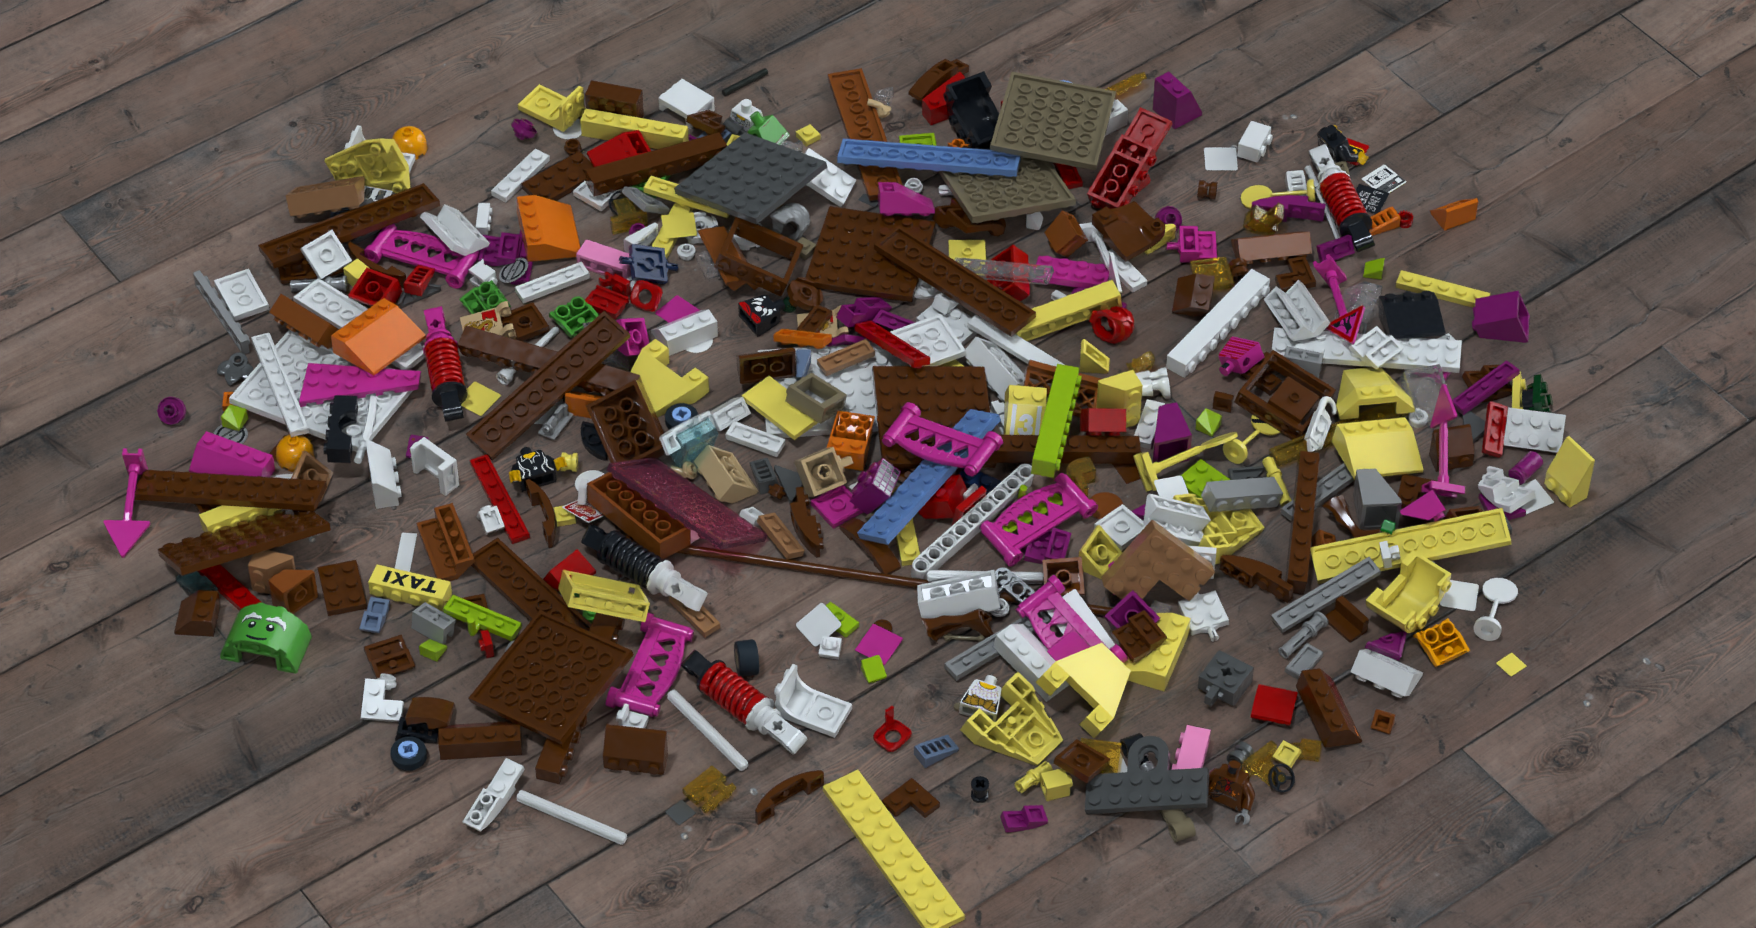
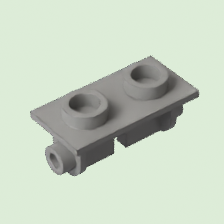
M566 403L557 406L556 410L538 431V434L552 440L556 439L574 415L568 412V405Z

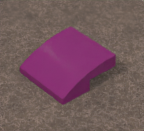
M501 232V237L483 235L490 244L488 247L480 250L478 262L484 259V264L488 266L515 263L519 234Z
M1053 527L1052 532L1048 531L1027 545L1023 560L1042 564V560L1065 558L1071 533Z

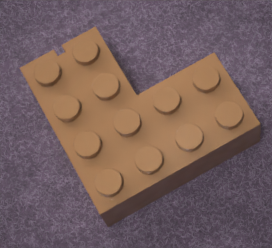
M1151 520L1101 578L1104 587L1120 599L1126 597L1132 590L1143 599L1153 586L1161 580L1190 602L1201 589L1200 584L1204 586L1215 571L1212 563L1154 520Z

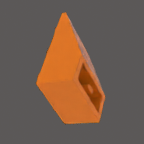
M837 411L827 447H834L836 455H839L841 459L851 456L853 464L844 468L864 471L875 416Z

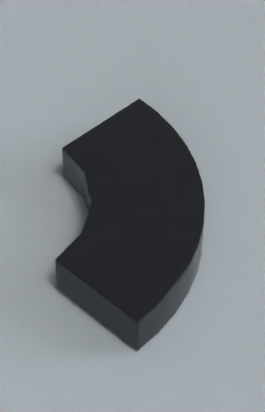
M582 421L580 431L582 444L591 455L606 461L608 455L594 424Z

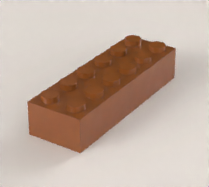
M618 468L587 483V502L637 543L660 556L661 559H665L690 545L691 527Z

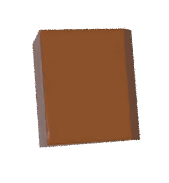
M1376 709L1371 729L1390 734L1396 715Z

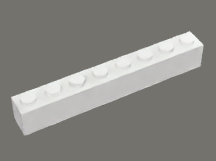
M1251 269L1167 355L1166 368L1184 378L1189 373H1192L1200 361L1203 362L1207 354L1211 350L1214 351L1218 343L1224 340L1232 329L1237 327L1239 321L1242 318H1246L1249 311L1253 307L1255 308L1263 297L1268 295L1270 291V278Z

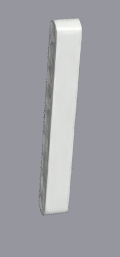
M1022 464L915 558L912 564L911 577L927 580L928 570H938L981 531L980 525L987 520L991 522L1017 499L1021 485H1026L1027 489L1032 485L1034 474H1031L1032 466Z

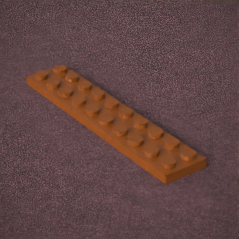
M862 68L828 74V81L848 139L887 142L876 108L867 105L868 98L872 99ZM857 164L869 201L878 200V182H897L902 185L896 167L882 168L879 166H862Z

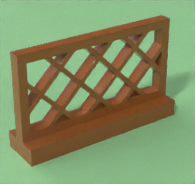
M1029 360L1024 374L1023 386H1043L1047 388L1046 397H1048L1051 388L1047 383L1052 384L1056 366ZM1079 373L1082 376L1078 396L1084 402L1080 404L1076 402L1073 416L1080 417L1081 409L1086 405L1089 408L1097 407L1098 380H1101V378ZM1029 378L1038 380L1039 383L1034 385ZM1084 393L1094 395V397L1088 400Z

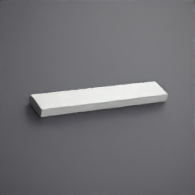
M976 314L967 323L968 328L1027 364L1029 360L1056 367L1057 364L1065 365L1018 335L1014 334L1010 337Z

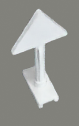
M1092 222L1079 224L1088 239L1087 242L1094 241L1096 243L1105 267L1109 271V281L1113 280L1119 293H1122L1114 253H1108L1103 241V235L1092 225Z

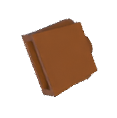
M1063 210L1044 232L1050 242V247L1056 253L1067 258L1088 241L1074 215Z

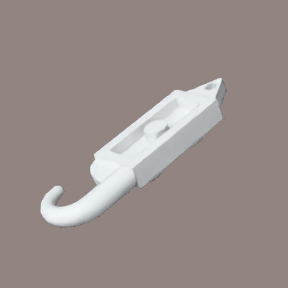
M1322 397L1317 410L1313 413L1304 438L1307 441L1308 452L1317 451L1323 447L1332 422L1328 412L1325 410L1326 404L1329 403L1331 405L1333 415L1337 411L1336 404L1331 397Z

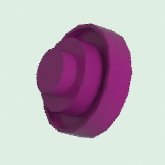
M514 119L511 124L514 128V135L521 140H524V138H534L537 130L533 127L534 124L527 119Z
M1173 206L1163 207L1156 213L1155 219L1159 218L1164 224L1176 225V231L1182 224L1181 213Z
M166 397L159 403L157 412L162 422L173 425L178 424L184 419L186 407L181 399Z

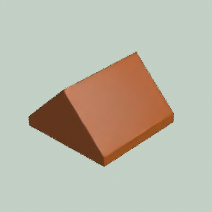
M1462 199L1430 210V212L1445 231L1475 220L1478 199Z
M572 391L565 393V403L568 405V412L573 413L574 416L591 418L586 405L603 396Z

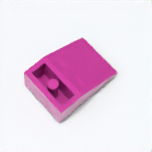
M878 182V206L880 213H883V215L892 216L894 213H901L903 216H910L912 213H919L922 216H929L930 213H935L931 199L897 182Z

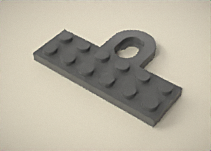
M1156 736L1142 737L1135 741L1129 749L1127 772L1098 774L1086 783L1085 812L1086 814L1207 808L1209 769L1169 770L1170 752L1165 741ZM1149 752H1153L1158 761L1156 767L1150 771L1141 770L1140 763L1144 760V756Z

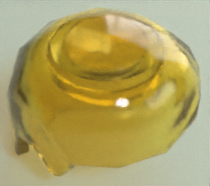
M1148 351L1125 365L1129 370H1134L1135 373L1150 371L1155 364V356L1151 351Z

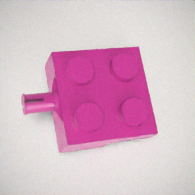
M1179 226L1178 242H1167L1166 244L1167 250H1178L1180 262L1217 263L1216 231H1198V226Z

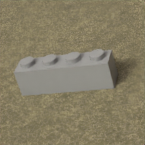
M1275 477L1207 482L1201 497L1209 512L1277 507L1283 492Z

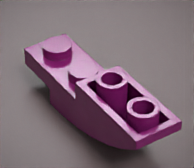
M1300 195L1267 197L1252 202L1250 217L1283 222L1287 221V217L1323 221L1326 204L1309 202L1308 196Z

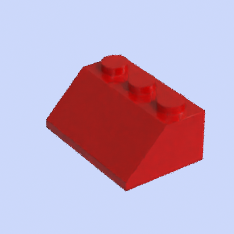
M1011 245L986 262L988 282L1019 302L1030 295L1028 255L1015 245Z

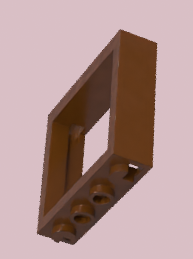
M735 217L714 267L782 297L803 244L761 225ZM734 234L791 259L784 278L727 254V249Z
M1272 350L1239 390L1234 403L1298 443L1307 432L1313 413L1301 425L1250 391L1270 367L1285 377L1289 376L1320 396V399L1325 396L1333 398L1336 389L1307 372L1298 364Z

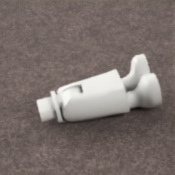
M1166 367L1154 372L1147 370L1135 373L1143 385L1142 396H1153V390H1159L1165 399L1171 398Z

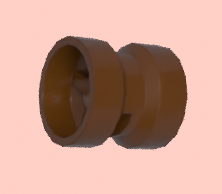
M1199 180L1197 198L1209 197V199L1215 200L1218 182L1212 181L1207 183L1204 180Z
M1242 258L1233 259L1228 264L1232 281L1236 284L1249 272L1246 261Z

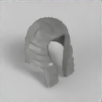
M797 203L786 204L770 214L773 223L772 231L781 234L788 222L796 223L797 231L788 236V238L794 241L801 238L811 221L808 210Z

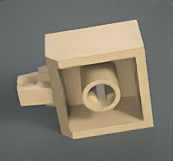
M827 447L798 459L794 463L806 494H808V497H815L846 484L847 481L843 473L845 472L844 467L853 464L851 456L841 459L839 455H836L834 447Z

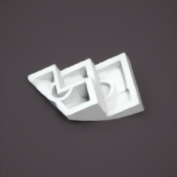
M1492 466L1487 467V473L1483 474L1482 480L1478 484V489L1492 504L1498 508H1503V511L1508 513L1514 512L1535 498V490L1520 487L1519 480L1505 477L1503 469Z

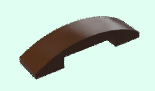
M352 242L348 243L349 256L352 262L359 259L370 269L398 279L401 288H404L403 284L406 280L404 272L393 266L386 270L367 259L364 249Z
M528 479L526 480L527 495L532 506L540 505L546 519V521L542 522L543 535L548 548H552L556 535L552 504L546 493L536 483Z
M853 518L839 526V529L850 541L854 539L874 560V566L881 573L890 575L901 569L900 563L888 545L859 538L857 532L863 527L865 522L858 518Z
M817 770L801 773L784 780L772 788L757 805L755 810L757 825L774 816V807L803 790L809 795L824 785V772Z

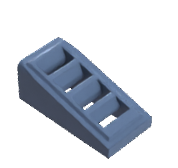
M797 349L796 382L802 377L807 376L811 364L810 349Z
M949 735L914 746V755L924 768L959 751L958 746ZM947 742L950 747L947 748L944 743Z

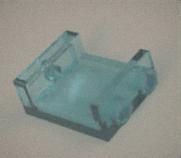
M709 418L676 435L675 438L681 448L670 454V456L679 468H682L683 463L686 461L693 462L707 445L714 446L719 433Z

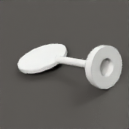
M1492 578L1483 585L1484 596L1494 603L1489 617H1480L1474 624V632L1480 639L1493 641L1499 638L1502 629L1500 623L1494 618L1498 603H1509L1515 600L1518 595L1516 585L1504 578Z

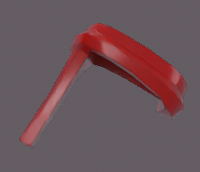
M640 280L634 284L629 300L632 305L639 309L655 312L660 303L663 290L654 283ZM644 289L649 290L652 295L650 302L646 304L642 303L639 299V294Z
M890 706L888 709H885V723L875 731L873 740L885 750L894 752L911 737L912 731L903 723L894 719V707ZM889 731H896L901 735L899 741L892 743L886 740L885 735Z

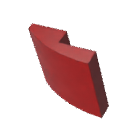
M1258 684L1251 718L1290 725L1298 692Z

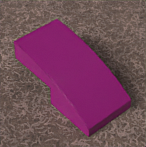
M1043 805L1023 806L1021 811H1002L1000 815L1006 833L1029 830L1048 823Z

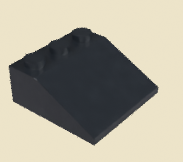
M1405 292L1399 295L1389 293L1385 294V296H1379V318L1388 336L1392 335L1395 339L1446 335L1439 302L1434 292Z

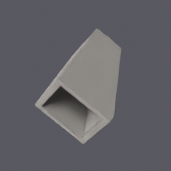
M1357 469L1353 497L1359 528L1363 530L1381 529V524L1385 519L1395 522V527L1398 528L1402 505L1401 499L1377 469Z

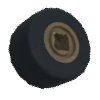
M753 639L736 641L734 644V657L738 675L741 677L758 675L759 654L756 641Z

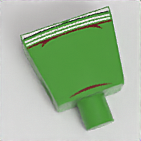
M759 111L750 115L754 125L748 130V134L779 145L790 136L773 115L762 117Z

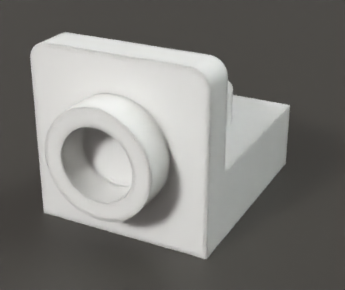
M491 505L484 506L478 511L477 518L481 521L486 535L505 528L497 505L493 507Z
M625 703L622 710L619 709L616 721H618L619 726L646 728L649 717L629 711V704Z

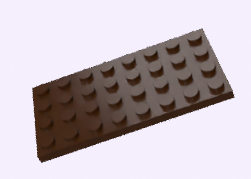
M282 509L275 511L274 515L257 516L255 521H240L235 527H221L215 533L204 532L199 537H187L182 539V542L176 544L167 543L158 549V554L160 558L183 576L330 531L331 528L329 522L314 511Z

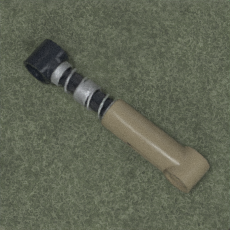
M1141 733L1120 739L1121 750L1126 758H1128L1129 749L1132 744L1143 737ZM1146 754L1144 760L1140 763V769L1150 771L1155 766L1152 761L1148 760V755ZM1182 809L1159 810L1168 825L1170 836L1175 843L1196 835L1195 826L1191 818L1186 817Z

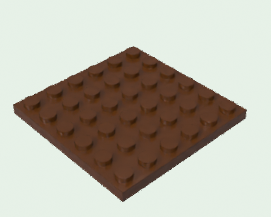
M829 206L805 278L813 281L815 288L912 302L920 278L874 250V244L899 225L926 243L931 244L936 222L894 215L885 216L881 213Z
M911 366L872 367L881 459L884 458L895 468H917L924 460L908 452L898 444L887 447L882 442L883 435L901 414V408L905 403L915 404L921 411L919 417L952 429L970 409L990 413L985 367L923 366L919 369L912 368ZM919 431L910 433L905 438H911V440L916 441L919 439ZM935 436L922 441L921 444H927L930 447L934 446ZM985 463L982 468H995L997 463Z
M539 610L469 696V700L483 709L511 722L520 724L524 728L563 745L634 654L628 648Z

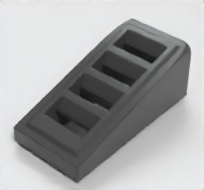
M768 458L749 462L760 494H766L769 491V485L778 484L777 477Z

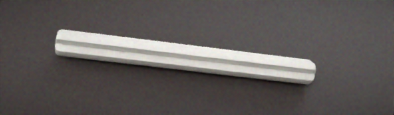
M928 570L927 581L936 582L985 571ZM1013 572L1026 584L1043 583L1042 572ZM999 574L1000 580L997 583L1002 579L1007 580V574Z
M675 689L668 692V700L740 771L747 769L748 761Z
M520 790L517 794L518 802L623 845L627 840L626 833L524 790Z

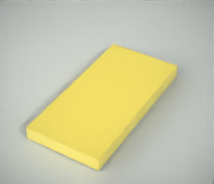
M771 376L766 377L742 395L748 405L794 440L818 423L785 402L787 389Z

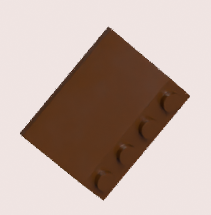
M633 380L586 405L613 469L618 468L623 471L657 459L665 454L659 439L664 434L663 428L643 384L639 381Z

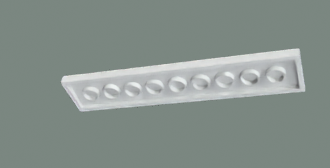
M1274 328L1272 350L1283 356L1287 346L1324 353L1323 364L1371 367L1349 349L1351 343L1330 331H1323L1317 337L1292 341L1283 328ZM1358 333L1356 340H1358L1365 334ZM1410 338L1409 346L1402 345L1404 350L1380 367L1459 373L1462 340Z

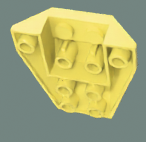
M394 139L364 140L324 160L335 180L364 176V186L391 190L394 193L410 188L409 165Z

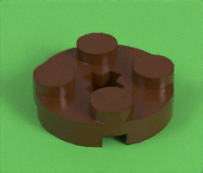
M804 277L792 280L787 287L790 304L811 311L816 304L820 305L822 303L823 293L820 288L817 290L814 287L815 283Z

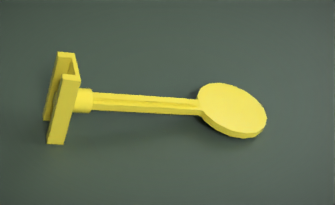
M1237 432L1215 437L1202 443L1201 446H1195L1161 462L1152 463L1148 452L1133 455L1146 492L1152 489L1153 491L1157 490L1154 481L1158 480L1156 474L1160 473L1161 470L1200 454L1207 448L1231 441L1238 437Z

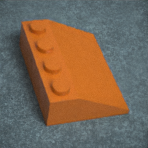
M537 195L518 196L517 216L527 262L576 257L581 247L571 205Z
M385 298L331 335L334 354L369 372L373 376L426 338L424 332L396 304Z

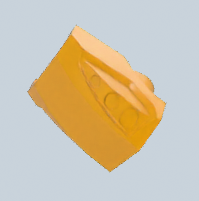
M1449 618L1438 625H1434L1432 628H1427L1425 631L1417 632L1413 635L1417 638L1435 667L1443 665L1470 651L1463 636Z

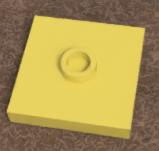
M948 240L950 258L971 271H986L985 240Z

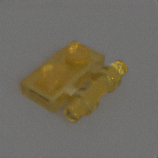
M710 766L682 790L683 794L696 805L704 801L705 804L701 809L704 813H707L717 808L718 803L723 799H728L732 796L736 786L730 783L726 787L724 785L726 776L714 766ZM717 790L719 793L712 797L710 794Z

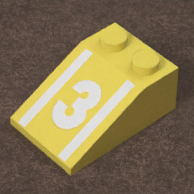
M1018 385L1008 386L1005 391L1004 435H1039L1046 409L1047 388Z

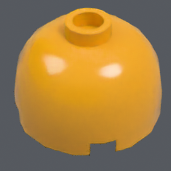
M404 126L393 134L392 139L395 140L401 152L415 154L416 160L419 159L421 154L424 155L426 153V137L419 128Z
M289 434L283 437L276 447L278 465L282 469L284 467L288 468V471L294 472L304 450L314 457V448L310 440L303 435L291 437Z

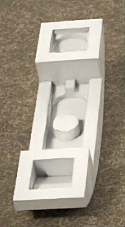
M706 411L671 428L661 435L659 439L667 456L679 450L682 445L696 437L714 430L716 426L710 411Z

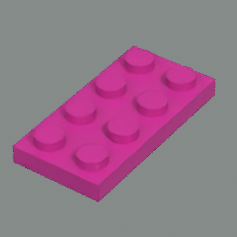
M1039 256L1032 281L1077 288L1084 287L1087 289L1107 282L1109 280V271L1104 264Z

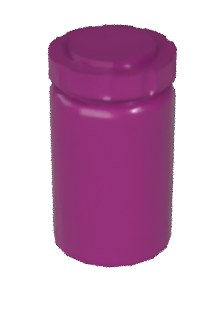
M1530 451L1509 470L1508 475L1510 478L1519 480V485H1522L1543 466V459L1538 453Z

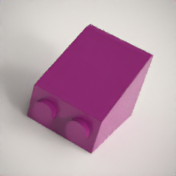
M1169 71L1155 78L1153 110L1158 115L1171 120L1173 123L1171 127L1173 129L1202 115V111L1192 92Z
M1519 290L1477 298L1475 300L1472 328L1474 331H1477L1479 338L1528 342L1530 314Z
M1177 402L1165 404L1158 408L1152 463L1161 462L1191 449L1192 434Z

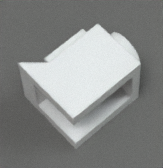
M484 259L468 269L469 273L474 275L470 279V283L474 286L479 287L483 282H490L491 280L497 285L496 272L484 264Z

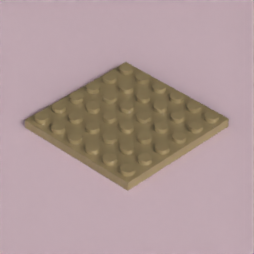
M1011 72L990 150L1096 170L1116 91Z
M1021 156L1017 177L988 176L986 174L963 172L952 173L950 171L938 172L972 223H982L988 220H999L1000 218L1016 217L1017 215L1051 211L1052 209L1068 208L1069 206L1076 205L1075 197L1049 161Z

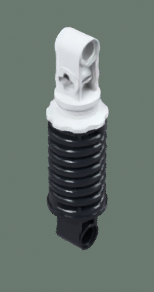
M588 525L581 543L597 551V559L600 563L607 564L610 568L636 582L653 595L660 592L666 597L672 596L688 608L700 611L708 593L681 578V574L674 570V566L669 560L661 559L660 556L650 552V550L632 539L627 538L619 530L606 533L598 526Z

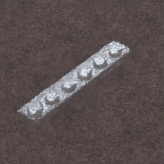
M959 257L954 259L978 276L989 280L1048 285L1054 273L1053 267L1047 265Z

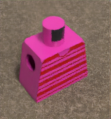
M1232 336L1219 353L1218 357L1222 365L1219 371L1224 376H1228L1231 372L1240 374L1247 372L1265 357L1260 343Z

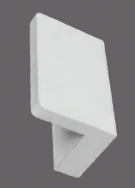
M743 397L733 398L710 411L717 431H722L732 425L734 421L737 422L751 414Z

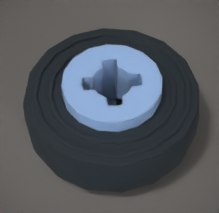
M678 403L672 405L665 413V424L670 430L680 423L697 416L698 412L689 404Z
M403 737L392 745L390 752L391 760L398 769L413 771L425 763L427 748L419 738Z

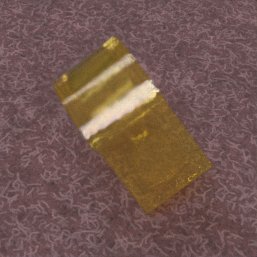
M1278 202L1268 212L1255 205L1245 214L1243 227L1258 235L1275 234L1278 224L1284 218V205Z
M1089 456L1072 461L1066 468V475L1087 497V484L1094 483L1096 477V469Z

